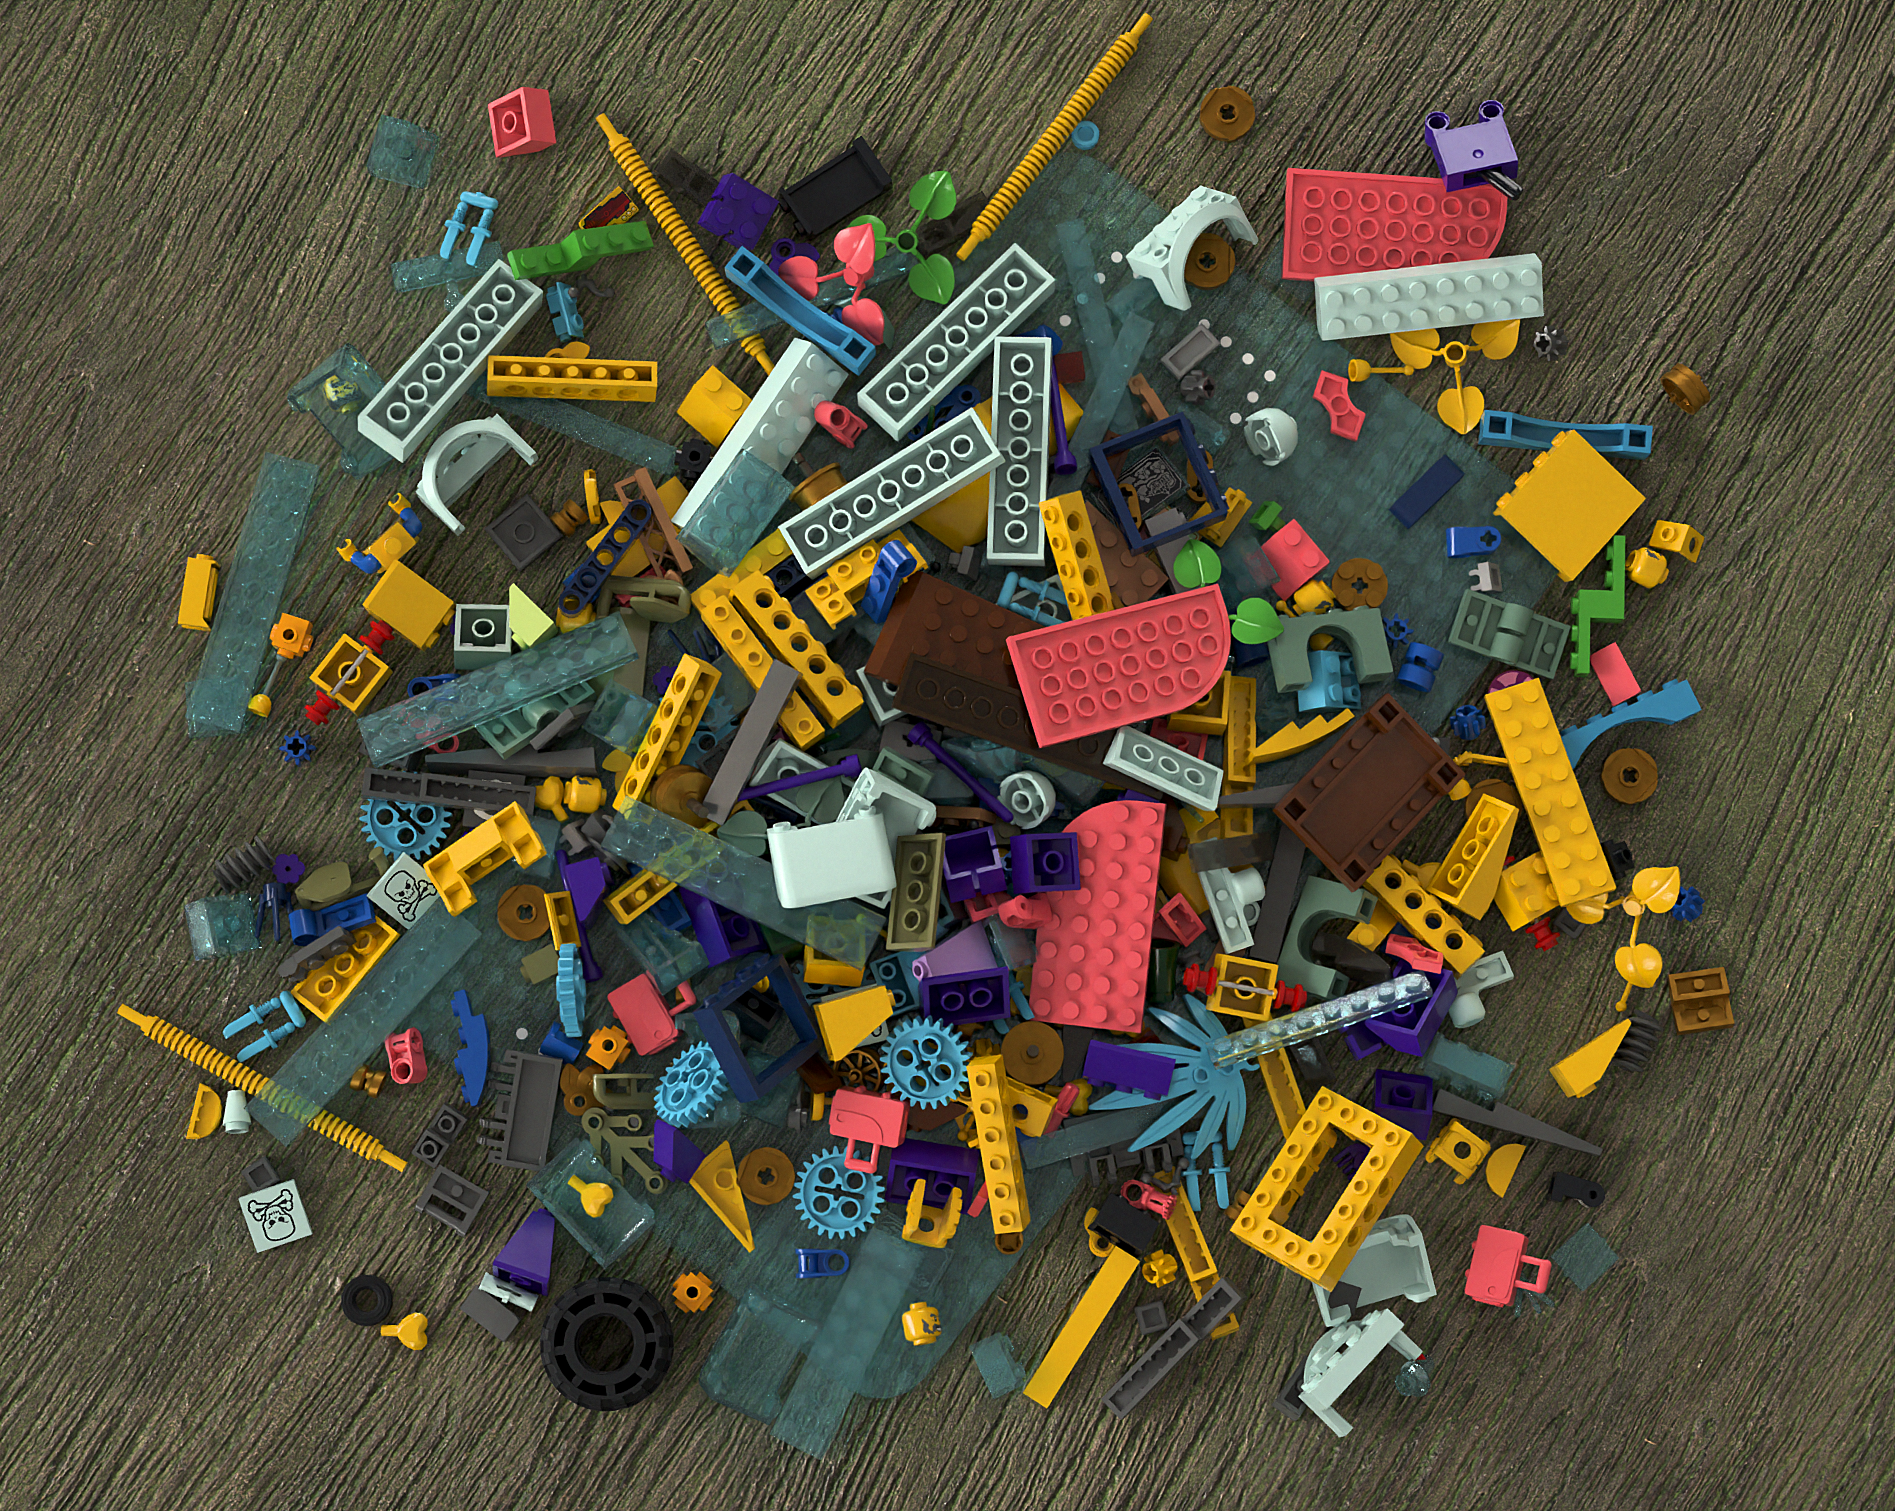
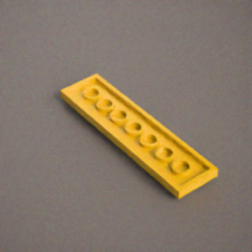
M1539 678L1486 694L1484 699L1561 908L1615 891L1616 885Z

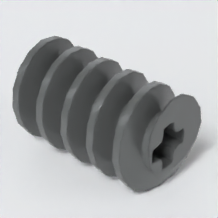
M257 835L254 836L256 844L254 847L246 841L244 842L245 852L236 847L234 848L235 858L226 853L225 864L218 859L215 860L216 869H212L227 894H230L232 891L230 884L240 888V878L250 882V872L260 876V866L270 870V860L276 864L269 849Z
M1636 1009L1633 1012L1638 1018H1629L1633 1028H1629L1625 1035L1628 1038L1622 1039L1620 1043L1622 1048H1617L1614 1054L1617 1058H1612L1610 1061L1613 1065L1632 1073L1634 1071H1644L1638 1063L1639 1061H1649L1643 1054L1644 1051H1654L1648 1044L1649 1041L1659 1042V1039L1653 1034L1654 1031L1664 1032V1029L1658 1024L1659 1021Z

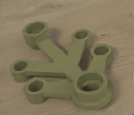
M592 1107L582 1116V1127L590 1134L591 1156L587 1159L588 1168L591 1171L597 1172L606 1165V1159L602 1155L603 1137L610 1144L611 1176L607 1180V1185L613 1192H618L626 1186V1178L623 1176V1158L645 1179L646 1188L651 1193L660 1194L669 1187L670 1180L660 1174L661 1169L653 1170L632 1149L647 1148L654 1152V1146L651 1144V1138L654 1137V1133L649 1136H619L611 1128L627 1127L630 1131H637L644 1125L643 1116L639 1113H632L629 1116H609L604 1109ZM592 1117L598 1118V1127L592 1125ZM632 1117L638 1119V1127L631 1125L630 1120ZM594 1157L600 1160V1167L593 1165L592 1160ZM613 1178H618L621 1181L620 1187L613 1185ZM653 1178L660 1180V1187L653 1186Z

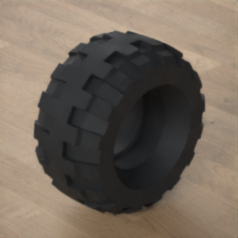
M598 1277L586 1280L563 1293L549 1310L540 1336L542 1364L554 1387L565 1398L576 1405L596 1411H617L629 1408L650 1396L667 1375L674 1351V1334L671 1321L659 1300L639 1284L615 1277ZM603 1316L615 1317L623 1321L631 1330L634 1339L633 1352L628 1362L621 1368L611 1372H602L590 1367L583 1359L579 1346L584 1328L594 1319Z

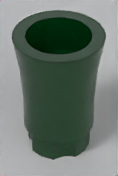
M1152 939L1146 1000L1153 1003H1165L1174 1000L1177 960L1181 945L1179 942L1169 939Z

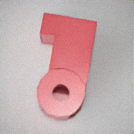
M1037 893L1029 898L1018 895L1000 904L998 908L1000 919L1008 927L1036 929L1053 921L1046 893Z

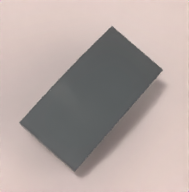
M447 1102L444 1103L411 1153L435 1169L468 1122L469 1117Z

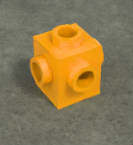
M282 613L279 624H274L270 634V640H273L272 646L278 650L277 654L289 659H293L294 655L303 657L304 651L308 652L313 642V636L310 635L313 625L310 621Z
M615 1025L611 1029L606 1026L602 1030L597 1028L588 1042L592 1046L586 1053V1056L608 1070L613 1071L617 1063L623 1064L631 1052V1049L628 1048L630 1043L625 1039L628 1034ZM613 1042V1049L606 1051L607 1043Z
M690 1272L688 1276L683 1273L673 1284V1287L676 1289L673 1295L677 1298L674 1303L686 1314L689 1310L696 1313L700 1309L704 1312L714 1300L711 1297L714 1290L710 1287L713 1282L701 1272L697 1275ZM690 1287H696L698 1290V1295L695 1298H690L687 1295V1290Z

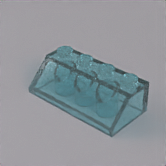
M742 448L675 539L710 570L729 578L795 487L778 471Z

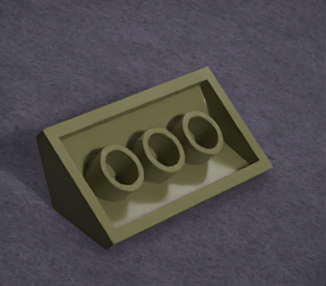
M613 607L609 609L611 621L605 624L598 623L593 633L588 685L596 693L597 699L594 701L599 709L589 720L641 722L651 620L642 618L634 609Z
M945 833L897 837L894 866L897 886L892 889L886 950L924 952L935 948L946 841Z

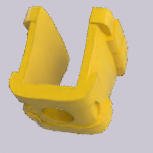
M1453 1118L1447 1126L1440 1130L1438 1133L1439 1137L1432 1141L1429 1146L1430 1149L1424 1158L1430 1164L1437 1158L1441 1159L1458 1172L1453 1181L1460 1185L1471 1177L1477 1169L1476 1165H1480L1491 1147L1486 1139L1481 1140L1462 1126L1459 1119ZM1459 1142H1465L1470 1147V1154L1465 1159L1458 1158L1454 1153V1147Z
M918 1179L907 1202L906 1212L908 1213L906 1225L903 1226L902 1238L916 1244L943 1248L947 1243V1239L953 1238L959 1224L962 1191L957 1187H953L943 1209L922 1205L926 1180ZM919 1220H929L933 1225V1229L929 1232L922 1231L918 1227Z

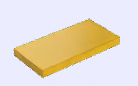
M676 476L656 490L671 520L689 492ZM639 508L636 519L643 520L647 515L646 512ZM651 514V520H650V523H649L648 527H650V524H651L652 519H653L652 514ZM616 520L586 542L592 552ZM655 522L653 528L659 530ZM673 524L681 542L689 537ZM620 530L615 533L614 538L619 543H625L629 540L630 536L626 531ZM646 530L643 531L645 538L648 532ZM651 532L648 544L650 548L662 552L665 541L662 536ZM637 539L611 576L636 577L651 565L639 539ZM602 553L597 558L602 565H609L613 561V557L608 553ZM653 554L657 561L660 556Z

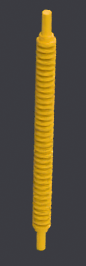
M1144 13L1130 32H1126L1118 37V40L1107 51L1101 62L1089 74L1084 84L1075 92V95L1071 97V100L1060 111L1058 117L1054 119V122L1042 134L1037 144L1032 147V150L1024 157V160L1017 166L1011 177L1007 179V183L1002 185V188L995 194L989 205L981 212V216H978L976 221L973 222L970 237L956 253L959 259L965 261L980 241L983 242L985 239H989L992 236L991 233L996 231L1000 222H1003L1009 211L1013 209V206L1025 194L1026 189L1031 186L1035 178L1039 176V173L1042 172L1052 159V156L1056 154L1061 145L1068 139L1069 134L1082 121L1086 112H1089L1095 101L1099 99V96L1103 94L1104 90L1107 89L1108 85L1116 77V74L1120 72L1125 63L1136 52L1139 37L1153 21L1150 15Z
M605 113L600 114L596 117V121L610 140L608 142L611 146L609 150L611 153H614L613 156L615 159H618L617 162L619 165H622L621 168L623 171H626L625 174L629 177L642 199L646 200V205L649 206L650 211L653 212L654 217L657 218L658 223L661 224V227L665 230V233L669 236L681 257L685 259V263L689 265V269L693 271V275L697 277L698 282L701 283L702 288L705 289L706 294L709 295L710 300L713 301L714 306L717 307L726 324L729 325L731 331L734 330L733 334L735 337L738 336L737 340L742 342L741 346L746 348L745 352L751 354L753 358L756 357L769 376L775 365L765 352L764 339L761 338L760 333L757 332L756 327L753 326V323L749 320L739 302L736 303L737 299L735 296L732 297L733 293L728 291L729 287L725 285V281L721 279L720 274L717 273L716 268L713 267L712 262L709 261L708 256L705 255L704 250L701 249L692 232L689 231L685 222L681 220V216L677 214V210L673 208V204L669 202V198L665 196V192L661 190L662 188L657 184L658 182L653 178L654 176L649 172L650 170L644 161H641L642 158L640 155H637L638 152L636 149H633L634 146L629 143V139L622 134H618Z
M124 1004L119 1007L117 1014L141 1027L140 1030L145 1032L144 1035L147 1037L151 1036V1039L157 1040V1043L161 1045L164 1043L166 1048L170 1047V1050L174 1052L177 1050V1054H183V1057L186 1059L190 1057V1061L193 1063L196 1061V1064L199 1066L203 1064V1068L209 1069L211 1073L216 1071L218 1077L222 1076V1079L226 1081L229 1079V1083H235V1086L238 1088L242 1086V1090H248V1093L251 1095L255 1093L254 1097L259 1099L262 1096L261 1100L263 1102L268 1100L270 1106L275 1103L274 1108L280 1109L281 1107V1112H287V1115L290 1117L294 1115L296 1120L301 1118L300 1122L303 1124L307 1122V1126L310 1128L314 1125L313 1129L315 1131L320 1129V1133L323 1135L327 1132L326 1137L332 1138L334 1135L333 1141L338 1142L340 1139V1145L344 1146L346 1144L348 1149L353 1147L352 1151L355 1153L360 1150L359 1155L363 1157L366 1154L365 1158L367 1160L373 1159L377 1161L379 1159L401 1172L405 1170L408 1162L385 1150V1146L380 1144V1140L375 1139L373 1142V1136L369 1135L366 1139L368 1133L363 1131L360 1135L361 1129L356 1128L354 1130L352 1124L347 1127L348 1122L343 1121L341 1123V1118L336 1117L334 1120L335 1115L332 1113L327 1117L328 1111L323 1110L321 1112L322 1108L319 1106L315 1108V1104L312 1102L308 1105L309 1101L307 1099L302 1101V1097L299 1095L295 1098L296 1093L290 1092L289 1094V1089H283V1086L280 1084L276 1086V1082H270V1079L267 1077L263 1079L264 1075L260 1073L257 1075L255 1070L250 1072L251 1068L247 1066L243 1069L244 1064L238 1063L237 1065V1060H231V1057L228 1055L224 1057L225 1054L222 1052L218 1053V1050L215 1048L211 1050L212 1047L208 1044L205 1046V1043L202 1041L198 1043L199 1039L195 1037L192 1039L190 1034L185 1036V1031H179V1028L173 1027L170 1023L166 1024V1021L160 1020L158 1016L152 1017L148 1015L146 1017Z

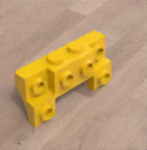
M900 529L878 543L872 539L845 558L835 561L831 567L826 569L828 576L805 590L810 602L833 630L837 628V623L852 614L853 617L857 615L852 605L864 597L882 548L890 541L899 540L917 560V566L914 571L908 576L901 578L904 583L908 581L907 577L922 567L925 570L928 568L926 561L914 545L907 540Z
M514 801L424 863L423 866L427 876L442 897L448 912L456 917L478 902L471 887L472 884L513 856H515L518 864L523 869H526L545 856L547 852L539 834L532 828L525 810Z

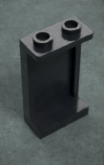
M862 136L852 141L853 146L800 181L786 190L784 187L778 190L780 198L778 199V204L785 214L790 212L795 219L793 226L801 237L805 235L809 241H812L893 188L892 179Z

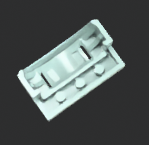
M1199 186L1191 192L1186 200L1174 208L1167 218L1156 225L1149 235L1137 243L1134 249L1126 255V258L1134 273L1153 280L1164 304L1185 311L1192 306L1184 282L1185 264L1193 243L1205 228L1215 221L1223 219L1233 241L1241 238L1251 241L1253 245H1256L1259 239L1236 196Z
M498 414L493 418L489 416L485 420L466 421L450 428L434 442L426 456L422 480L418 483V489L415 492L421 502L459 536L465 530V527L449 512L448 508L511 448L530 466L539 458L537 453ZM463 449L461 452L463 456L455 463L453 461L449 462L458 451Z
M1388 1308L1380 1312L1378 1310H1375L1373 1313L1370 1312L1361 1321L1347 1322L1344 1325L1330 1329L1315 1343L1307 1358L1304 1370V1383L1301 1385L1304 1391L1298 1397L1338 1437L1346 1436L1353 1427L1331 1404L1386 1344L1391 1345L1408 1360H1416L1423 1352L1400 1330L1404 1324ZM1344 1343L1349 1346L1342 1354L1336 1352Z

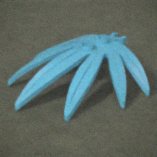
M1189 994L1183 995V999L1205 1033L1187 1020L1165 1010L1149 1007L1147 1012L1169 1030L1199 1047V1052L1184 1047L1156 1043L1117 1045L1176 1059L1175 1064L1187 1063V1067L1173 1070L1168 1096H1161V1100L1157 1101L1143 1097L1144 1092L1133 1090L1132 1094L1114 1091L1089 1105L1090 1110L1131 1108L1165 1101L1193 1090L1196 1091L1193 1095L1167 1111L1147 1128L1128 1147V1152L1139 1150L1167 1136L1193 1117L1212 1096L1215 1099L1202 1122L1190 1158L1196 1159L1212 1141L1222 1123L1227 1105L1226 1134L1228 1150L1235 1149L1241 1136L1246 1115V1093L1239 1070L1242 1069L1250 1072L1260 1067L1259 1064L1249 1065L1247 1062L1248 1055L1256 1053L1255 1049L1244 1050L1236 1058L1231 1040L1221 1022L1210 1010L1205 1009L1206 1006Z

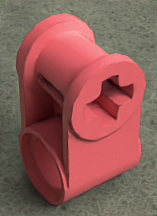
M831 401L820 402L814 410V417L817 423L832 434L835 440L852 450L855 447L854 442L861 431L866 430L868 427L862 419L854 415L846 407Z
M413 1027L407 1029L405 1033L387 1034L385 1037V1047L389 1057L391 1076L394 1081L399 1084L423 1082L428 1070L423 1051V1039L419 1030ZM409 1066H410V1069H411L410 1076H409V1074H408V1067H409Z

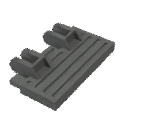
M506 1049L504 1062L515 1063L516 1065L489 1062L490 1070L515 1075L513 1083L497 1079L486 1081L488 1088L512 1092L511 1095L498 1094L495 1118L507 1121L480 1118L479 1125L485 1128L505 1130L504 1139L488 1135L477 1136L478 1144L502 1148V1151L490 1149L487 1162L544 1172L563 1058Z
M1174 1098L1138 1107L1112 1109L1064 1119L1062 1126L1073 1177L1085 1175L1083 1162L1086 1161L1091 1185L1093 1188L1099 1187L1100 1177L1096 1160L1104 1159L1107 1180L1110 1184H1114L1117 1182L1115 1164L1116 1168L1141 1163L1139 1150H1142L1146 1173L1154 1176L1155 1165L1151 1149L1159 1148L1161 1165L1165 1173L1172 1172L1171 1157L1184 1155L1179 1128L1139 1150L1128 1152L1127 1149L1147 1128L1175 1106Z

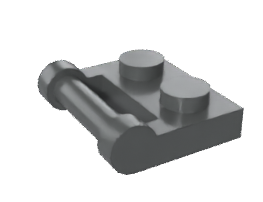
M439 1164L414 1210L421 1214L423 1212L455 1229L457 1235L465 1238L490 1193ZM433 1194L467 1213L464 1220L462 1221L432 1204L430 1199Z

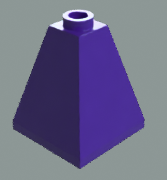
M539 1208L537 1212L533 1211L494 1259L492 1265L493 1276L508 1283L513 1281L516 1283L515 1286L548 1297L555 1232L554 1213Z

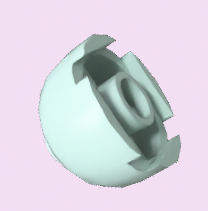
M1265 408L1246 418L1245 421H1248V425L1244 427L1246 441L1256 456L1261 454L1265 458L1262 461L1263 463L1274 466L1292 455L1298 444L1297 424L1292 417L1280 409Z
M1026 770L1014 773L1001 782L1000 787L1002 788L997 799L1013 813L1014 819L1010 824H1017L1022 827L1021 829H1030L1042 824L1051 816L1056 803V793L1048 778L1038 772Z

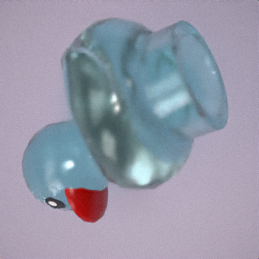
M1420 1354L1415 1361H1408L1401 1367L1400 1374L1395 1378V1385L1402 1395L1422 1397L1428 1393L1431 1387L1428 1374L1435 1367L1433 1358L1429 1355Z

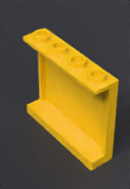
M1574 429L1567 432L1561 431L1551 441L1553 447L1547 453L1543 451L1533 461L1535 467L1529 473L1524 472L1514 483L1517 487L1510 494L1506 492L1496 502L1498 508L1493 512L1495 516L1501 515L1559 570L1557 575L1564 582L1573 581L1646 499Z

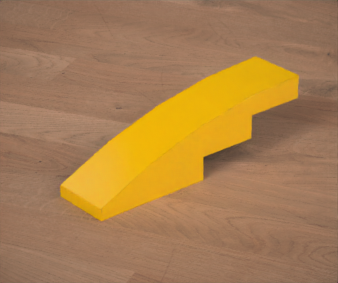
M1347 708L1328 723L1319 715L1301 729L1292 721L1253 750L1243 762L1249 766L1275 761L1304 751L1346 727L1355 716Z

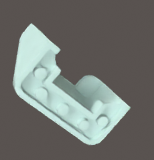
M865 768L859 775L836 822L854 819V815L859 813L858 809L862 807L875 806L876 809L881 808L893 866H895L897 837L915 835L918 828L923 830L926 826L930 827L936 818V807L933 803L878 772ZM892 889L856 897L884 909L888 901L891 902Z
M875 806L862 807L858 809L859 813L854 815V819L797 829L795 826H790V822H779L774 824L773 828L767 829L777 895L784 908H797L883 892L897 886L881 808L876 809Z
M1406 1214L1376 1221L1339 1280L1362 1288L1356 1308L1402 1294L1414 1302H1424L1429 1297L1437 1295L1422 1233L1413 1218ZM1312 1282L1326 1327L1344 1325L1351 1317L1348 1304L1331 1309L1328 1304L1330 1291Z

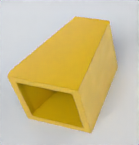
M397 559L393 561L362 604L371 616L378 621H384L394 629V632L423 652L428 647L430 649L434 647L440 638L438 632L444 624L448 626L456 614V604Z
M877 985L813 1005L829 1060L834 1062L841 1060L893 1014L892 1007L896 1006L891 989H886L885 985Z

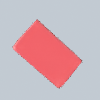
M1616 642L1590 655V664L1613 707L1641 693V689Z

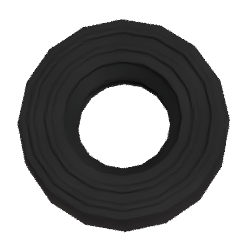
M360 1275L353 1278L345 1286L341 1294V1306L345 1316L351 1322L360 1326H373L381 1323L389 1315L393 1306V1294L390 1286L382 1278L375 1275ZM364 1289L373 1290L378 1297L377 1306L369 1312L360 1310L356 1304L358 1293Z

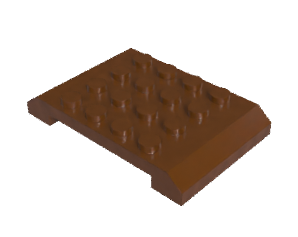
M916 571L907 577L908 581L906 583L902 582L865 666L864 674L887 684L892 683L898 686L908 654L911 652L1021 691L1006 639L1010 636L1045 628V626L921 571Z
M1387 692L1363 713L1277 803L1272 811L1353 893L1372 875L1373 870L1444 795L1454 788L1466 773Z

